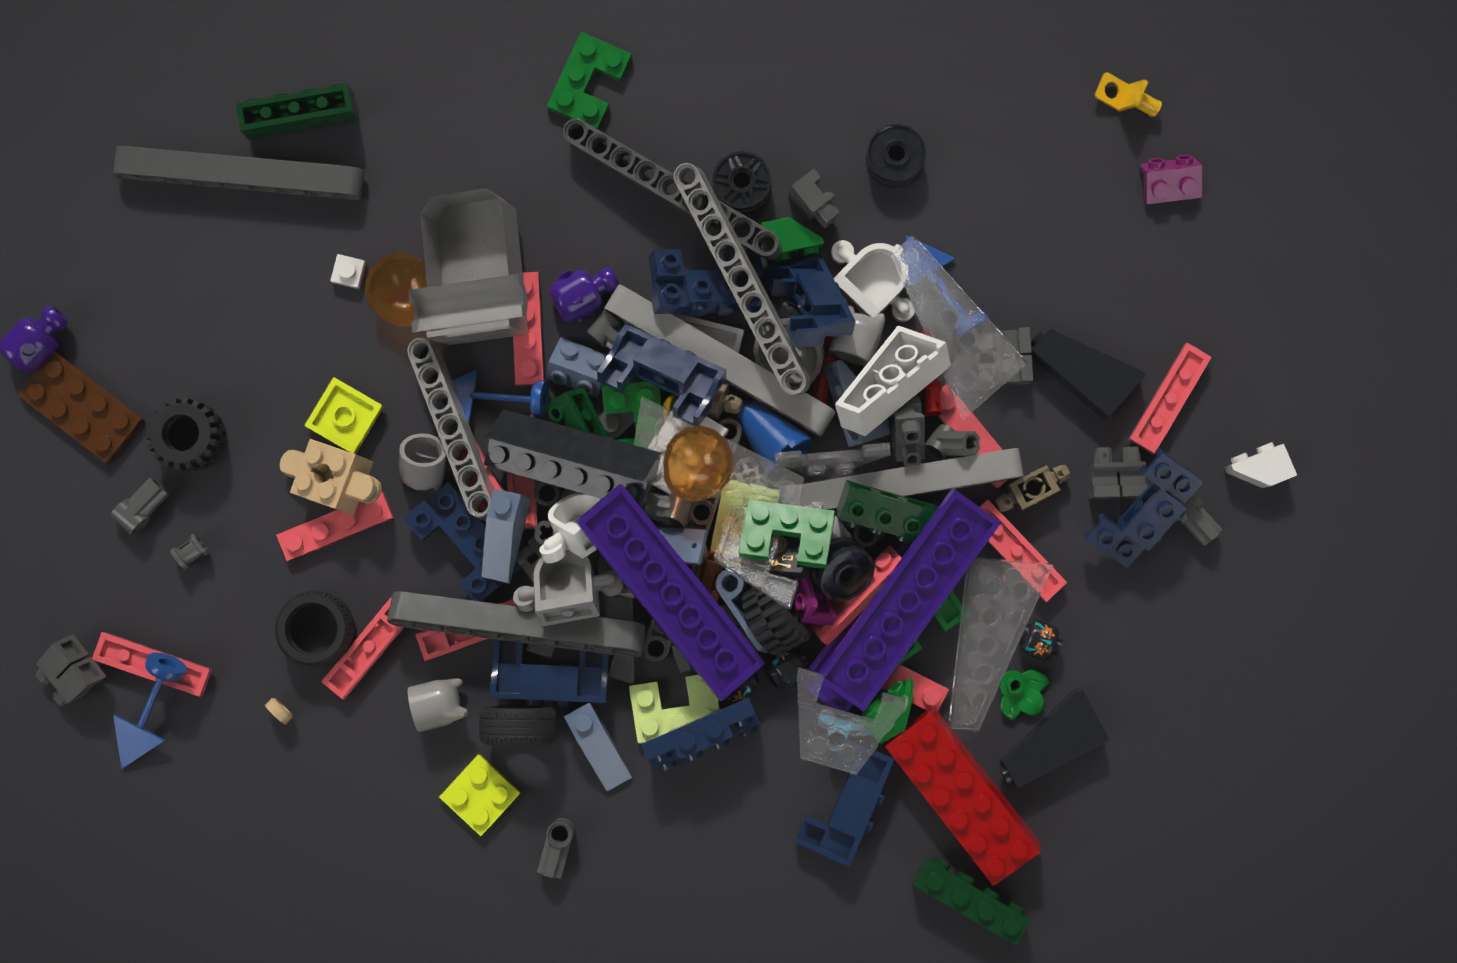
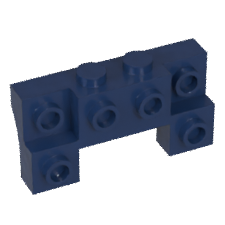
M654 249L648 257L652 278V306L654 314H691L692 316H703L707 313H718L719 316H728L733 313H743L721 270H684L681 249ZM733 250L727 257L728 261H731L734 258L735 250ZM744 250L758 278L761 280L764 276L761 257L749 250ZM745 271L738 274L736 281L739 287H744L748 283V274ZM754 297L750 302L751 311L756 313L762 307L759 297Z
M808 255L790 264L766 265L763 280L770 295L778 297L793 295L802 315L790 316L787 328L795 347L823 346L825 336L853 335L856 321L848 307L847 300L843 298L839 290L838 283L834 281L821 255Z
M625 324L618 333L608 356L597 370V380L623 393L635 376L674 394L679 398L673 405V417L699 428L712 408L713 398L726 380V369L698 357L689 350H682L665 339H658Z
M1159 447L1155 451L1157 457L1147 468L1143 465L1140 468L1142 474L1152 482L1117 521L1118 525L1101 513L1098 516L1100 522L1090 533L1086 530L1083 533L1086 541L1106 556L1110 555L1126 568L1132 564L1144 549L1149 551L1153 546L1161 543L1165 537V532L1172 524H1177L1183 518L1184 511L1187 509L1185 503L1204 483L1197 474L1176 461Z
M447 482L429 499L423 500L403 517L405 522L423 541L441 527L476 569L458 583L473 601L484 602L505 584V582L481 577L486 524L483 520L469 513L463 497L450 482ZM517 561L515 562L512 578L523 570Z
M494 640L490 698L526 699V705L542 706L543 700L555 701L554 706L572 707V701L607 702L610 654L580 650L579 666L524 664L525 643Z
M748 697L641 743V746L652 768L660 767L662 772L676 766V759L686 758L687 762L703 756L701 750L710 746L714 750L730 744L729 738L733 737L734 734L739 733L740 737H744L757 731L755 725L760 723Z
M839 735L828 762L849 771L828 823L806 815L795 843L850 867L863 834L868 836L871 831L874 819L870 817L874 808L879 809L883 802L885 792L882 791L894 758Z

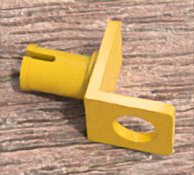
M1108 72L1103 74L1094 95L1096 99L1119 112L1135 107L1150 117H1155L1162 106L1160 100H1156L1144 93L1148 84L1147 80L1143 79L1128 84ZM1108 83H1113L1117 87L1118 92L1113 99L1105 94V86Z

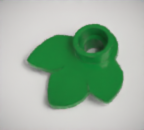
M1032 669L1023 673L1009 670L1002 674L999 679V690L1002 694L1000 702L1002 713L1011 721L1015 720L1021 711L1031 716L1041 715L1044 711L1045 703L1040 692L1050 684L1049 679L1039 671ZM1014 680H1016L1017 686L1015 689L1011 690L1010 685Z

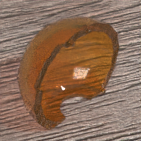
M391 253L380 258L370 268L365 282L366 298L371 310L382 320L395 326L412 325L414 308L409 299V290L427 287L425 262L408 253Z
M701 425L687 427L675 434L666 446L667 449L663 459V478L669 490L681 499L691 502L706 500L723 489L734 474V453L727 440L712 428Z

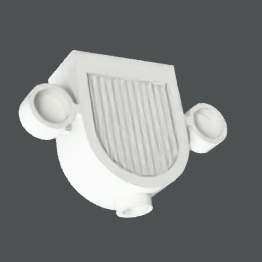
M841 240L833 245L831 250L833 261L840 265L847 264L834 278V281L838 283L842 296L858 312L869 317H875L891 305L892 316L898 322H907L914 315V304L909 299L898 296L902 292L909 275L908 263L906 261L909 255L899 244L891 246L889 244L876 243L865 247L855 255L854 248L848 241Z
M578 492L559 500L552 506L548 513V519L555 535L545 540L539 549L545 563H555L565 556L566 550L581 558H585L597 550L576 525L575 521L598 503L601 498Z

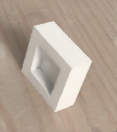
M337 254L330 281L334 284L360 289L367 262Z

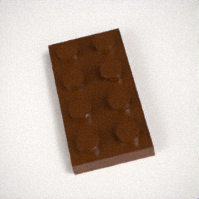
M56 351L40 366L18 394L23 400L106 464L112 462L144 422L142 417Z

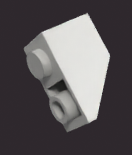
M1273 442L1256 448L1258 454L1248 457L1247 453H1243L1231 458L1232 464L1224 467L1226 473L1261 488L1269 487L1297 476L1284 444L1274 447Z

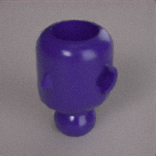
M611 267L602 268L593 277L586 270L575 272L568 270L557 276L558 280L549 287V294L563 321L572 323L578 320L581 322L588 316H594V312L599 310L603 304L601 295L607 292L614 293L619 282Z
M51 305L43 309L38 320L32 317L22 318L0 340L1 354L19 370L26 373L34 372L59 347V342L54 333L66 327L68 323L67 317Z

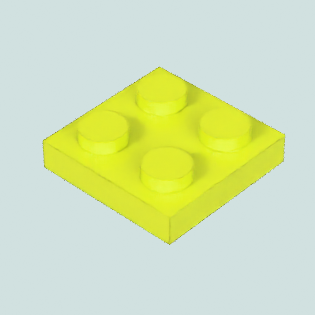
M333 377L304 426L343 449L356 454L384 406Z
M478 754L439 798L474 831L482 836L521 792L481 754Z

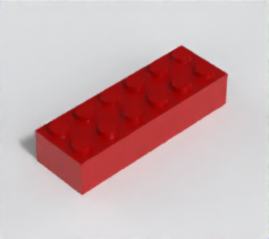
M934 706L907 725L904 732L888 740L885 746L993 886L1040 853L1041 842Z

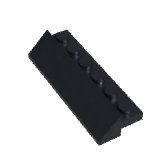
M503 409L485 437L489 439L484 465L601 499L619 484H622L641 509L644 510L651 481L656 480L662 452Z

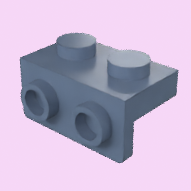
M560 337L548 361L546 379L572 389L584 387L587 395L598 397L601 392L602 383L597 380V370L608 355Z

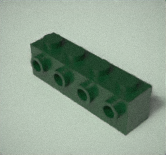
M333 84L326 88L305 89L298 93H283L269 98H254L236 103L240 131L248 140L359 120L355 95L348 84Z
M584 387L567 391L544 406L551 422L608 437Z
M846 480L836 514L841 523L852 528H857L858 525L865 526L874 534L884 536L885 533L896 535L895 538L902 542L912 543L939 506Z
M927 857L924 858L911 881L915 887L1017 946L1031 921L1024 915L1026 912L1024 908L1012 901L1009 905L999 900L1001 895L988 887L981 890L974 885L976 880L963 872H960L959 875L949 871L950 865L935 857L932 861Z

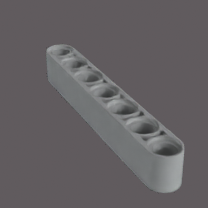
M425 338L414 339L408 346V356L463 500L471 515L486 521L494 488L439 348ZM428 348L427 356L421 359L422 351ZM438 373L437 381L430 384L432 375ZM448 398L447 406L440 410L441 401ZM458 423L456 433L450 435L451 426ZM468 449L467 457L460 461L459 455L461 451ZM477 474V483L474 486L470 487V478L473 475ZM487 500L488 508L480 513L479 506L481 502Z

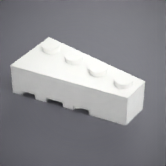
M897 326L836 402L835 406L841 427L863 436L869 434L951 366L947 343Z

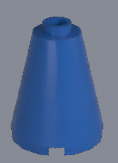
M750 400L745 401L740 413L736 417L764 471L771 478L779 477L791 468L788 464L795 459L799 462L812 445L808 434L757 400L752 402Z

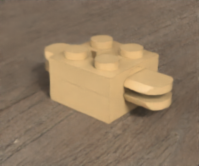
M310 439L305 453L297 450H288L280 460V470L285 475L295 479L290 493L354 515L359 501L367 504L374 503L381 495V483L369 475L373 461L351 452Z

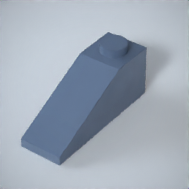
M842 360L823 366L835 404L856 379V376ZM888 418L866 436L843 428L849 447L891 434Z
M493 489L486 517L481 577L510 584L531 499L521 494Z
M593 702L564 716L606 791L632 778Z

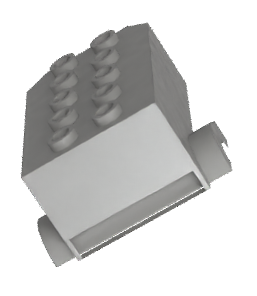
M487 188L432 197L420 213L427 287L409 290V299L414 308L412 332L426 331L427 338L445 345L528 334L526 315L527 294L523 282L516 209Z

